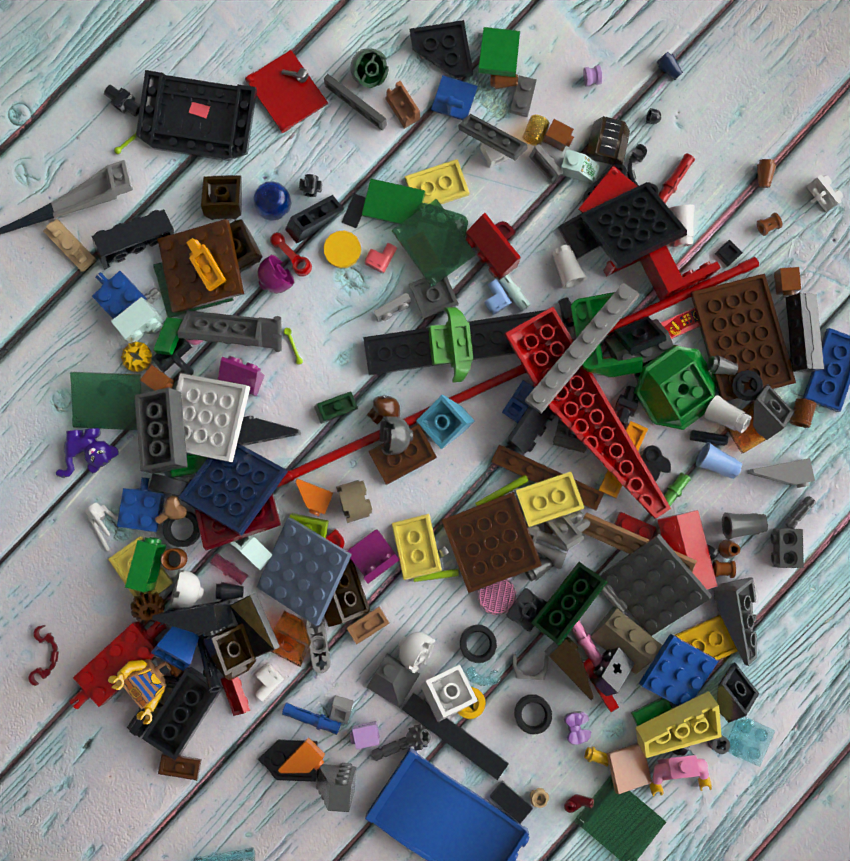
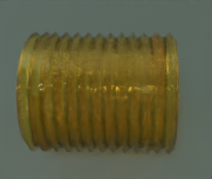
M532 115L523 134V140L530 145H541L550 124L548 119L541 115Z

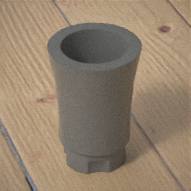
M725 512L722 516L723 534L729 540L767 532V517L765 514L757 513L735 514Z

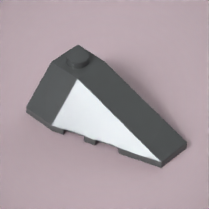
M752 577L722 583L714 590V600L716 601L717 609L746 666H749L757 658V634L753 632L754 621H757L756 614H753L756 592Z

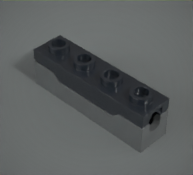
M797 293L785 297L792 371L809 373L823 370L824 363L817 294Z

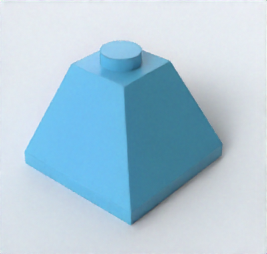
M441 395L417 419V422L440 449H443L463 434L475 420L462 406Z

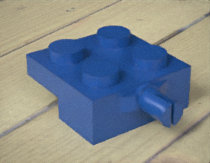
M118 271L110 279H107L101 272L98 273L99 276L96 275L95 277L102 286L92 297L113 319L139 298L147 299L121 271Z
M141 477L140 488H123L117 527L157 532L158 523L155 518L163 511L165 494L148 490L150 478Z

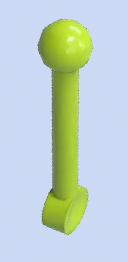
M136 133L121 146L115 147L114 152L120 154L121 150L137 137Z
M285 328L284 333L288 336L296 356V364L300 365L303 363V359L299 356L291 336L292 330Z

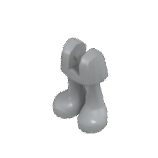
M539 525L528 527L537 553L548 557L553 561L554 567L561 569L567 553L536 543V540L539 539L568 552L567 548L557 536L539 530Z

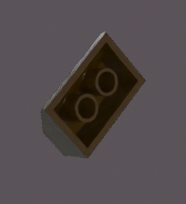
M351 558L324 614L328 627L345 623L371 612L355 564Z

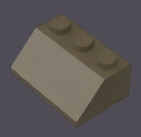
M615 607L611 608L591 634V639L604 650L619 647L635 663L631 670L635 675L654 660L663 646Z

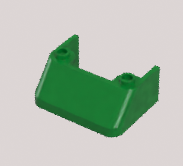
M615 292L579 298L572 303L571 312L576 338ZM599 344L582 364V367L587 372L606 377H617L642 372L643 358L637 357L620 361L614 358L603 359Z

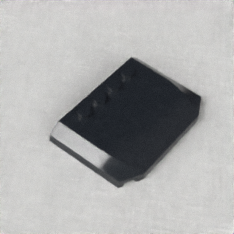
M145 70L136 136L155 150L225 161L248 155L257 88L239 84L233 86L169 76L162 72ZM192 102L210 106L206 119L189 113Z

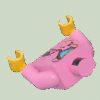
M696 755L657 760L658 764L655 765L653 772V782L649 784L653 796L657 792L662 796L664 794L661 786L663 780L699 776L700 790L703 791L702 788L706 786L709 787V790L712 789L707 762L704 759H697Z

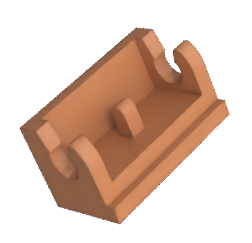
M401 81L396 83L395 89L392 91L390 88L387 89L385 99L404 129L420 120V110Z

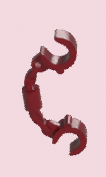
M46 625L36 627L34 637L39 643L46 641L52 644L53 651L50 653V662L52 663L49 669L42 670L39 667L29 674V682L34 686L39 685L34 678L35 674H40L42 679L47 678L51 674V670L55 668L56 662H58V646L51 635L52 633H48L44 638L39 634L40 630Z

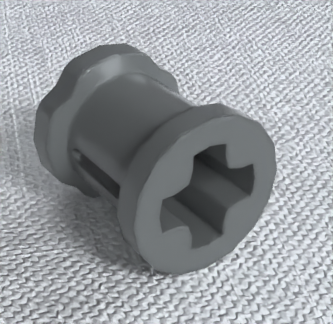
M723 735L720 738L707 741L709 747L716 753L725 754L730 749V742Z

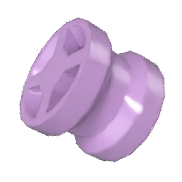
M600 65L594 66V68L584 67L583 78L585 86H591L593 83L596 85L602 84Z

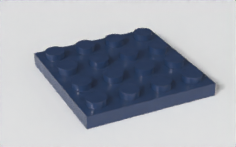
M237 443L233 462L208 458L181 493L179 499L242 536L287 474L285 468Z

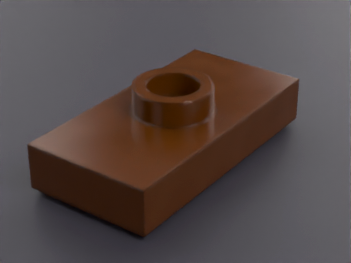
M162 753L158 774L197 781L202 759L179 756L176 760H173Z

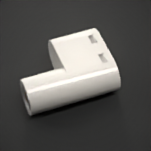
M269 663L263 665L255 674L263 683L255 692V695L261 701H264L284 680Z

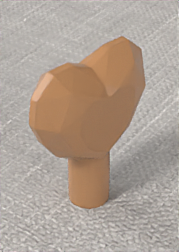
M172 495L165 501L164 512L157 516L155 520L158 524H161L168 518L173 520L183 519L187 515V509L180 505V500L177 496Z

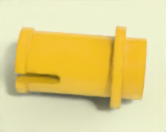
M593 746L591 748L587 747L584 758L588 762L593 761L608 767L609 763L606 753L596 750Z

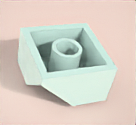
M141 297L111 322L126 340L135 342L143 336L142 333L152 334L153 332L160 331L165 321L155 308Z

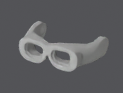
M513 654L515 678L545 680L549 660L547 655L544 658L545 665L543 670L536 675L527 676L518 670L516 665L517 657L516 654Z

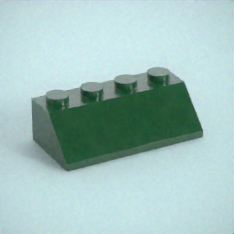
M578 562L531 624L559 646L608 582L584 564Z

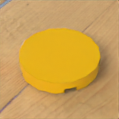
M345 230L336 231L326 239L324 255L331 265L340 269L349 268L355 265L359 259L361 244L353 233Z

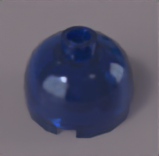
M267 181L262 183L255 190L253 196L254 207L264 219L271 221L279 220L290 211L292 204L291 196L286 187L279 182Z

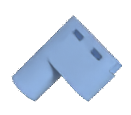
M497 279L488 284L494 296L487 299L484 303L488 310L495 315L512 304Z

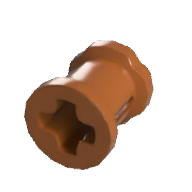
M775 212L771 214V217L757 221L758 231L763 236L783 226L781 217Z
M713 561L712 566L715 577L721 575L734 578L736 576L735 561Z

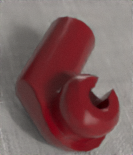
M575 794L565 802L564 809L568 813H573L582 806L593 808L594 799Z

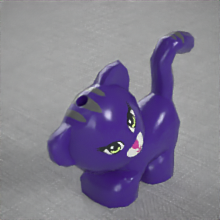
M100 428L85 429L84 435L83 430L66 431L64 453L67 469H58L56 475L61 478L70 477L75 470L73 457L81 452H85L84 458L88 463L87 467L93 474L100 467L107 465L112 458L119 455V451L116 447L109 445L105 441L95 440V438L101 435Z

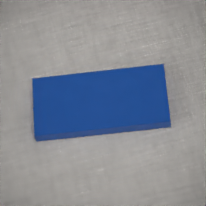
M827 328L822 340L824 369L811 372L803 399L814 401L817 405L841 412L850 386V335Z

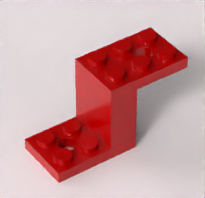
M664 246L618 269L610 260L606 263L607 265L603 271L607 277L640 261L661 301L710 278L721 267L718 261L712 264L709 261L699 266V269L694 272L689 270L681 275L667 246Z

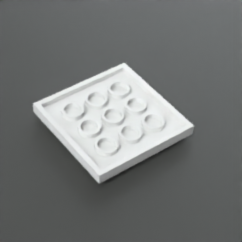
M180 373L176 390L181 392L186 453L233 462L250 386Z

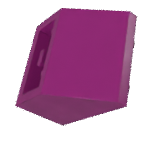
M228 356V359L222 357L218 380L250 386L249 394L257 396L265 376L261 369L249 362L244 365L243 362L232 356Z

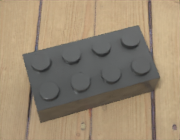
M168 387L135 395L140 471L155 474L187 467L181 392Z

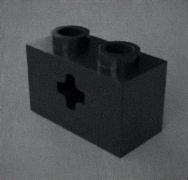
M619 647L611 650L608 649L602 654L601 662L593 669L590 681L605 696L617 694L635 663Z

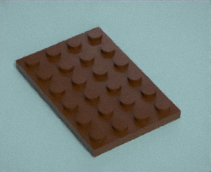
M765 273L691 293L708 358L719 355L738 364V371L735 375L713 374L721 398L725 401L738 398L733 393L731 384L734 380L733 377L745 370L757 373L762 379L763 388L767 384L772 389L796 383ZM750 381L743 383V391L747 389L752 390L751 387H749Z

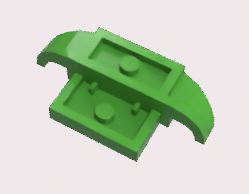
M445 307L444 311H446L448 316L446 325L428 327L432 365L451 364V368H454L452 382H462L466 378L473 361L470 325L458 308Z

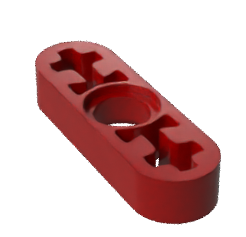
M588 658L583 661V665L590 679L595 666ZM593 684L610 712L619 708L612 695L605 696Z

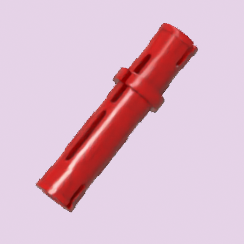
M684 154L669 179L663 183V188L658 196L665 204L672 193L677 191L678 184L695 161L692 155Z

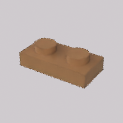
M379 606L349 625L347 630L357 645L390 624Z

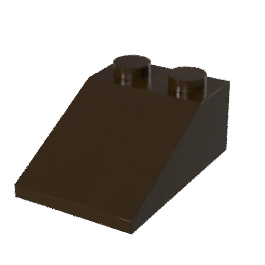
M568 636L559 646L553 642L544 652L592 700L594 696L581 655L576 650L578 646Z

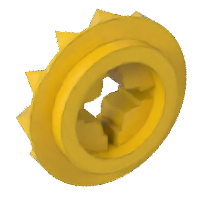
M135 341L128 343L122 349L121 359L123 365L130 371H143L152 361L151 350L144 343ZM137 352H139L138 355L143 360L136 359L135 361H133L134 358L132 357V355H130V353L136 354Z
M474 687L471 688L478 700L473 703L474 710L468 706L458 712L460 716L466 719L477 718L485 709V697L479 689Z

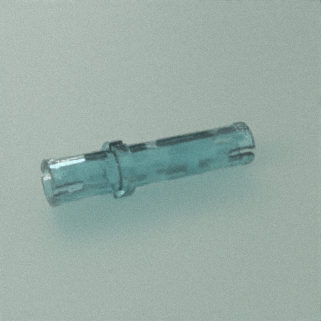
M252 847L218 854L217 852H212L211 855L194 857L193 861H255V850Z

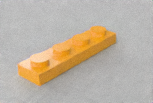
M630 421L626 432L638 451L648 428ZM607 470L598 490L616 499L623 485Z

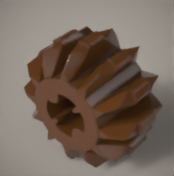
M148 591L145 594L140 592V596H134L133 602L130 604L131 614L138 623L143 620L145 624L149 620L155 623L152 615L164 612V600L157 591L154 593Z

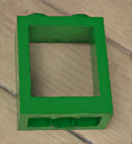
M145 537L144 540H137L125 588L141 592L155 590L162 564L161 556L167 544L161 543L162 539Z

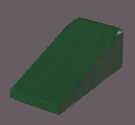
M351 391L317 403L314 406L321 424L358 409Z

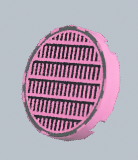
M506 579L479 589L478 601L486 612L493 615H502L507 613L516 601V590L514 585Z

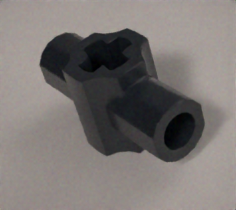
M111 84L106 87L104 95L111 99L110 103L117 110L124 114L128 111L135 117L139 115L140 105L135 102V97L123 88L118 90Z
M626 386L624 395H619L614 410L617 411V416L622 425H627L629 416L633 417L638 407L639 401L635 400L636 395L634 394L636 387Z

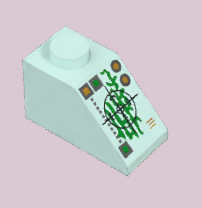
M566 149L561 164L562 175L591 184L596 182L600 165L583 153Z

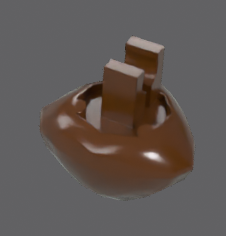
M377 396L373 399V408L367 416L378 425L384 416L400 417V405L391 396Z

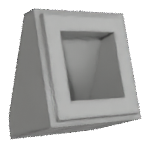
M335 696L329 719L348 724L354 701Z

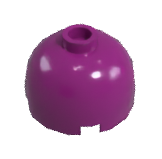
M274 255L268 256L260 263L257 271L258 283L263 290L278 294L290 289L294 284V279L289 269L286 268L284 270L281 266L283 262Z

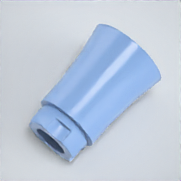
M707 442L699 452L696 466L734 479L741 471L742 462Z

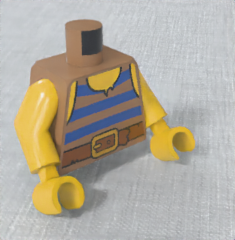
M150 659L129 661L117 673L118 676H110L108 681L112 684L115 683L112 686L113 689L119 690L124 687L141 709H145L137 714V719L142 720L145 715L143 724H149L152 721L150 712L154 711L165 691L166 684L163 676L169 673L171 668L166 661L158 666H155Z

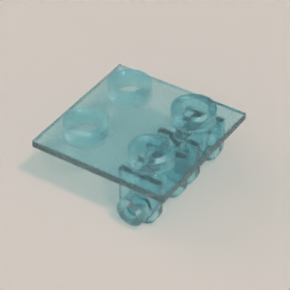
M746 716L737 719L728 738L730 742L728 752L760 767L775 730Z

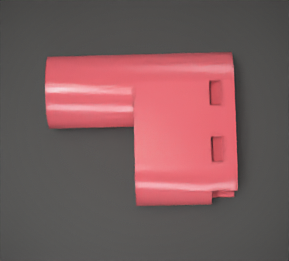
M387 243L382 253L370 249L365 258V264L384 273L397 247Z

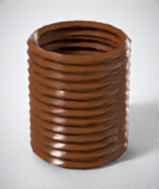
M797 398L793 408L794 413L789 422L799 427L810 428L817 404L808 399Z
M180 548L168 549L163 552L161 563L167 570H177L186 565L188 557L186 552ZM173 551L177 552L180 556V563L176 567L169 563V555Z

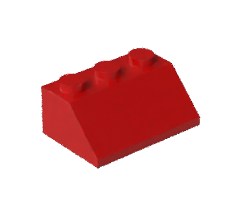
M486 213L482 214L466 231L465 241L471 249L474 247L478 252L477 257L482 263L486 262L490 267L488 270L491 275L501 280L518 267L521 257Z

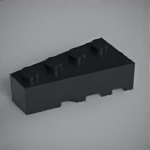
M164 209L160 211L154 210L147 216L133 218L131 222L116 224L112 229L106 231L100 230L92 236L98 258L105 270L110 267L109 263L115 260L120 263L126 260L125 257L128 254L142 252L148 244L151 247L157 245L159 238L174 234V228Z

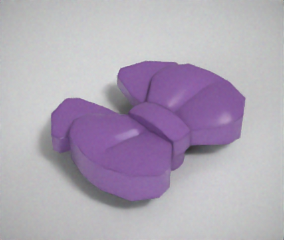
M582 711L580 713H569L565 716L564 722L568 725L570 731L567 741L571 744L579 745L591 738L590 730L581 729L580 725L589 721L588 715Z

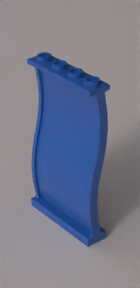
M412 747L409 748L367 811L365 817L370 823L373 822L399 843L427 861H516L518 857L517 852L521 846H526L530 838L528 836V829L525 826L523 827L499 808L445 774L419 755L417 751H414Z

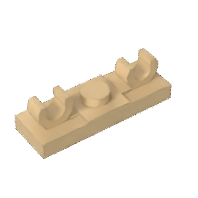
M58 219L46 226L43 232L82 272L97 260Z

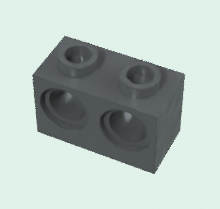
M773 529L771 533V543L773 544L771 561L774 567L804 568L803 529ZM786 533L789 536L788 543L783 541V536ZM785 553H788L790 557L787 563L783 559Z

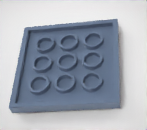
M287 518L271 553L272 556L267 562L257 584V588L317 626L320 625L352 554L296 520Z

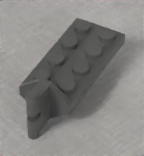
M187 310L178 330V338L274 348V351L280 352L282 351V335H280L282 333L281 317L275 316L274 319L254 318Z

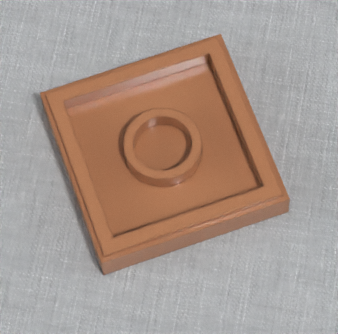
M638 743L606 753L616 794L652 783L647 758Z

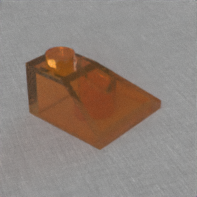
M284 611L273 630L280 647L270 652L301 667L311 640L302 619Z

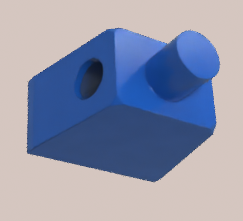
M172 626L151 653L184 671L191 664L199 636L193 632Z

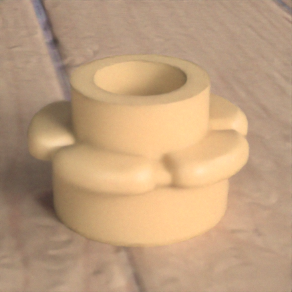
M537 788L530 793V803L534 807L543 808L549 801V795L543 788Z

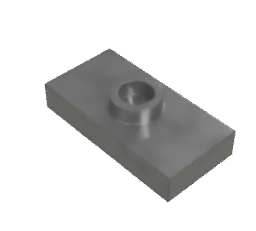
M540 144L536 145L529 157L550 182L554 184L562 175L563 170Z

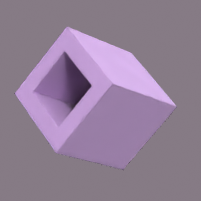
M377 721L353 726V732H350L351 743L355 744L356 749L380 744Z

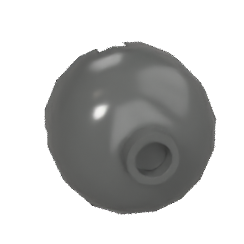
M384 416L385 421H381L379 436L380 442H384V447H381L384 455L400 454L407 449L410 441L413 440V431L404 419Z

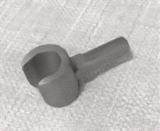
M300 68L298 73L282 70V74L293 76L301 83H304L309 77L308 71L304 68Z

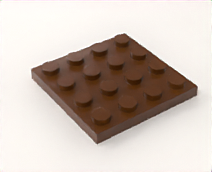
M223 219L158 239L172 312L178 313L244 294L229 220ZM192 238L197 239L201 245L203 244L208 248L226 279L224 283L212 291L207 290L189 259V254L192 251L186 242Z
M514 492L442 519L468 593L542 566Z

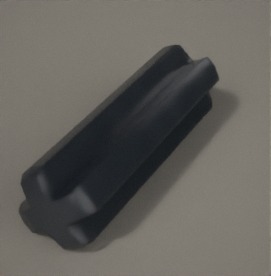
M696 430L690 432L691 441L709 442L723 446L728 443L727 435Z

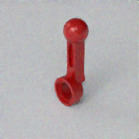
M276 232L271 235L270 243L272 246L280 248L290 258L293 264V271L298 276L308 275L312 270V264L309 259L296 254L285 243V237L281 233ZM300 262H306L303 269H297Z

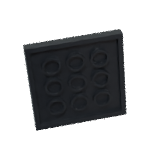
M648 182L580 214V220L617 269L687 235V229Z

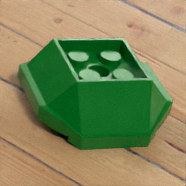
M673 345L643 366L634 394L653 424L684 430L705 415L710 402L715 397L716 382L714 375L711 371L707 370V363L699 349ZM682 384V390L678 392V388Z

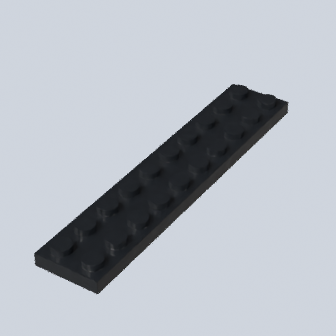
M546 310L468 321L473 360L516 354L505 333ZM428 328L363 337L369 376L436 366L432 365Z

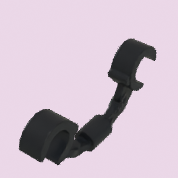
M637 144L636 148L641 150L643 155L639 156L633 152L627 166L628 178L637 186L639 185L635 181L636 175L634 170H632V163L636 161L642 162L645 158L647 148L642 144ZM648 182V184L658 194V187L655 184H651L650 182Z

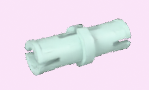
M506 275L505 278L503 277L499 281L509 294V299L516 303L521 312L531 305L521 293L522 289L515 285L509 275Z

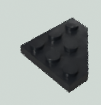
M464 20L409 29L412 50L454 79L473 76Z

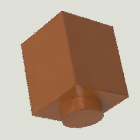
M553 119L543 142L563 152L566 146L570 147L574 136H572L574 129Z
M799 267L780 268L774 272L776 295L783 294V297H788L801 290Z
M153 365L149 367L140 379L154 391L168 387L173 388L172 383L174 380Z

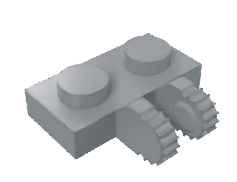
M577 511L568 517L565 515L547 521L546 524L568 550L584 540L581 532L589 527L590 521L588 519L580 521L583 518V513Z

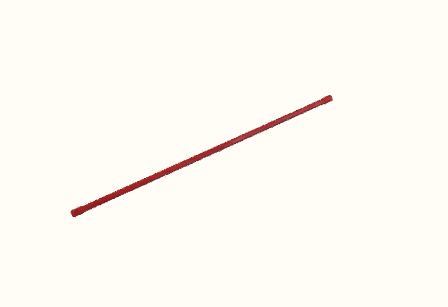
M752 257L733 268L620 319L607 335L614 333V330L644 317H649L690 298L691 293L694 291L716 286L740 274L747 273L759 267V261L756 257ZM521 364L451 396L449 399L459 404L527 372ZM428 408L404 418L409 426L418 423L417 419ZM380 430L295 469L288 470L277 488L380 440Z

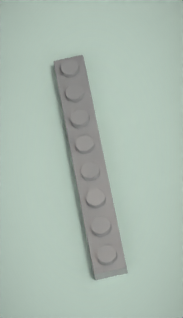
M622 283L529 394L525 402L542 414L639 297V292Z

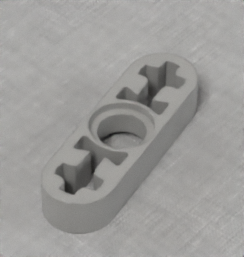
M322 619L321 625L318 627V633L322 632L323 635H316L314 637L311 634H315V628L311 627L310 624L312 623L307 621L306 628L313 669L318 673H325L330 668L331 660L324 620ZM315 639L323 640L324 647L317 650L314 648L313 642ZM325 651L326 655H322V660L327 662V664L324 666V669H321V666L316 664L320 660L319 655L315 657L314 653L320 654Z

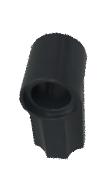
M158 702L154 711L150 712L152 721L163 706L161 702ZM139 707V708H138L139 711L137 712V714H138L139 712H141V711H144L145 709H144V708L141 709V708ZM136 714L127 726V729L134 736L141 737L152 721L149 724H143L145 715L142 720H138Z

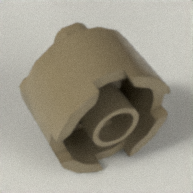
M356 480L336 486L344 516H349L346 517L347 523L370 516L372 506L370 500L365 499L367 491L364 481Z

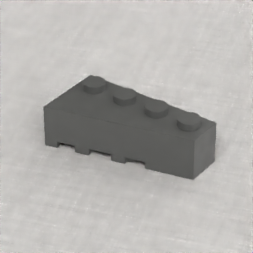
M341 763L340 765L322 764L317 769L316 789L319 795H321V799L324 800L328 811H350L355 792L357 768L352 766L351 763Z

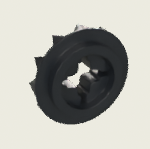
M741 371L733 377L734 380L731 385L733 393L736 394L738 399L745 401L755 400L763 390L762 379L754 371ZM750 381L749 387H751L752 390L747 389L743 391V383Z

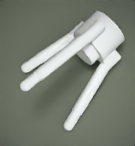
M94 503L85 510V513L102 545L108 552L110 549L98 525L107 536H110L109 531L102 522L105 518L104 513L117 522L118 516L108 510L105 505L100 506L98 503Z

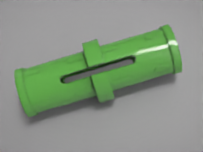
M683 472L680 473L672 485L667 487L668 491L664 497L669 506L673 504L677 497L682 495V490L691 481V478L686 474L684 475Z

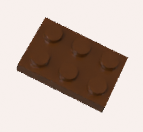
M419 424L410 428L413 431V440L410 441L409 446L404 452L396 455H384L381 447H384V443L368 451L386 485L437 458Z

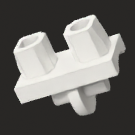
M819 175L806 187L815 197L810 202L814 204L818 201L827 213L841 202L843 194L839 190H833L830 187L831 179L828 175Z

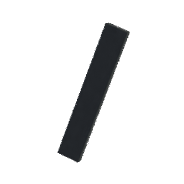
M414 692L403 706L402 710L496 780L500 778L509 765L506 760L448 717L437 722L429 703Z

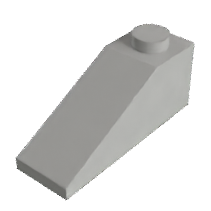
M810 458L747 470L748 474L786 485H797V488L809 486L808 482L815 481Z

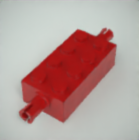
M138 621L129 625L73 677L82 690L69 700L70 704L76 703L73 707L79 709L89 698L98 707L106 704L121 690L112 688L115 683H109V677L113 675L118 676L117 673L129 661L154 660L157 656L152 654L151 651L158 644L155 638L167 628L166 624L161 625V622L156 621L147 630Z

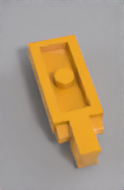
M192 238L186 242L192 251L189 254V259L207 290L212 291L224 283L226 279L208 248L203 244L201 245L197 239Z

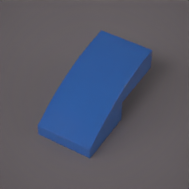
M522 380L502 413L518 423L529 406L525 399L535 387Z

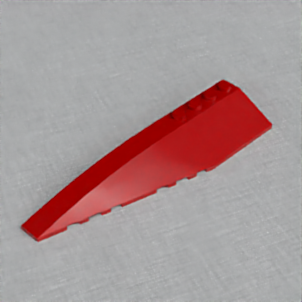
M554 307L547 309L505 333L507 340L535 387L574 342ZM581 365L548 407L647 512L656 519L669 511L671 507L593 373L587 372Z

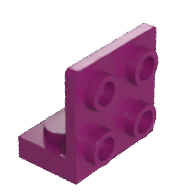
M378 529L347 551L352 554L350 558L363 574L367 584L400 560Z

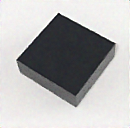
M728 240L715 255L728 267L743 252L731 240Z

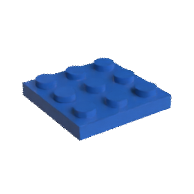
M670 633L639 684L679 706L696 697L718 663V660Z

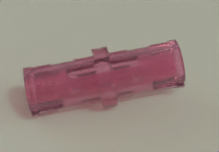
M218 553L215 554L210 564L220 569L223 575H228L240 585L249 576L238 569L235 563H230Z

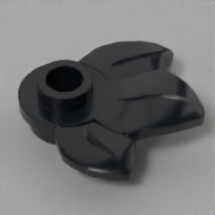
M647 446L640 456L655 482L661 472H671L669 459L662 455L661 450L657 446ZM649 452H654L655 457L653 459L649 457Z

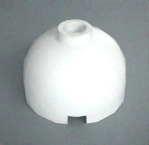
M179 569L175 579L178 581L173 586L170 600V608L173 609L192 607L197 599L201 600L203 588H200L198 577L192 572Z
M421 632L412 633L408 637L404 636L398 644L400 647L399 660L401 664L412 673H416L420 669L417 666L420 663L425 664L434 648V645L431 643L435 642V640Z

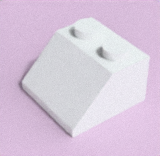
M460 665L426 680L421 685L437 722L478 701Z

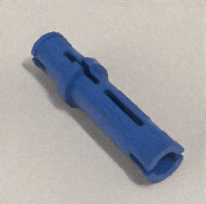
M287 702L282 711V715L316 727L317 730H326L335 735L338 734L341 722L331 720L325 717L324 714H315Z

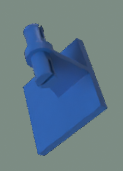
M442 75L431 111L464 120L469 115L478 86Z

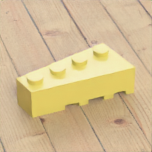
M709 691L635 727L637 743L646 758L722 737L719 705Z

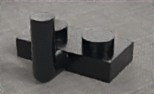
M179 338L173 355L156 353L151 358L163 373L174 363L187 375H193L194 370L181 359L192 348L184 338Z

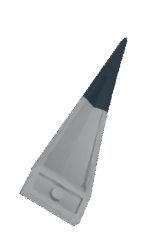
M125 160L107 165L85 182L53 202L1 227L0 234L115 200L117 195L132 191L133 187L127 163Z

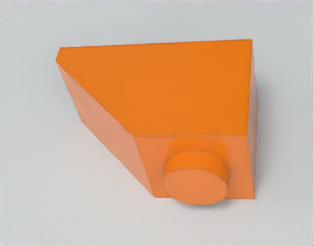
M296 478L295 483L305 506L309 508V513L317 516L320 513L325 514L333 492Z
M308 737L280 766L278 771L280 773H310L313 768L317 770L324 763L322 759L325 753Z

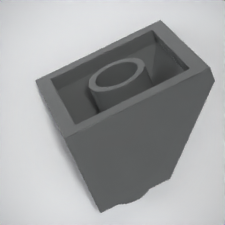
M768 384L764 386L754 401L753 420L756 432L766 440L784 429L794 413Z
M387 653L367 688L400 708L420 673H412L399 660Z

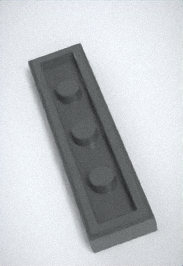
M329 74L324 77L325 87L379 129H385L387 121L383 115Z
M471 113L458 125L460 131L514 161L528 149L526 143Z

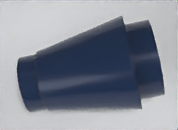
M666 52L657 61L658 67L673 78V80H676L683 73L673 53Z

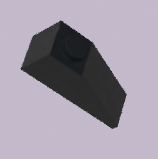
M331 195L290 217L285 230L297 244L313 235L340 214L344 208Z
M254 416L243 417L240 429L241 444L244 446L301 435L298 429L254 418Z

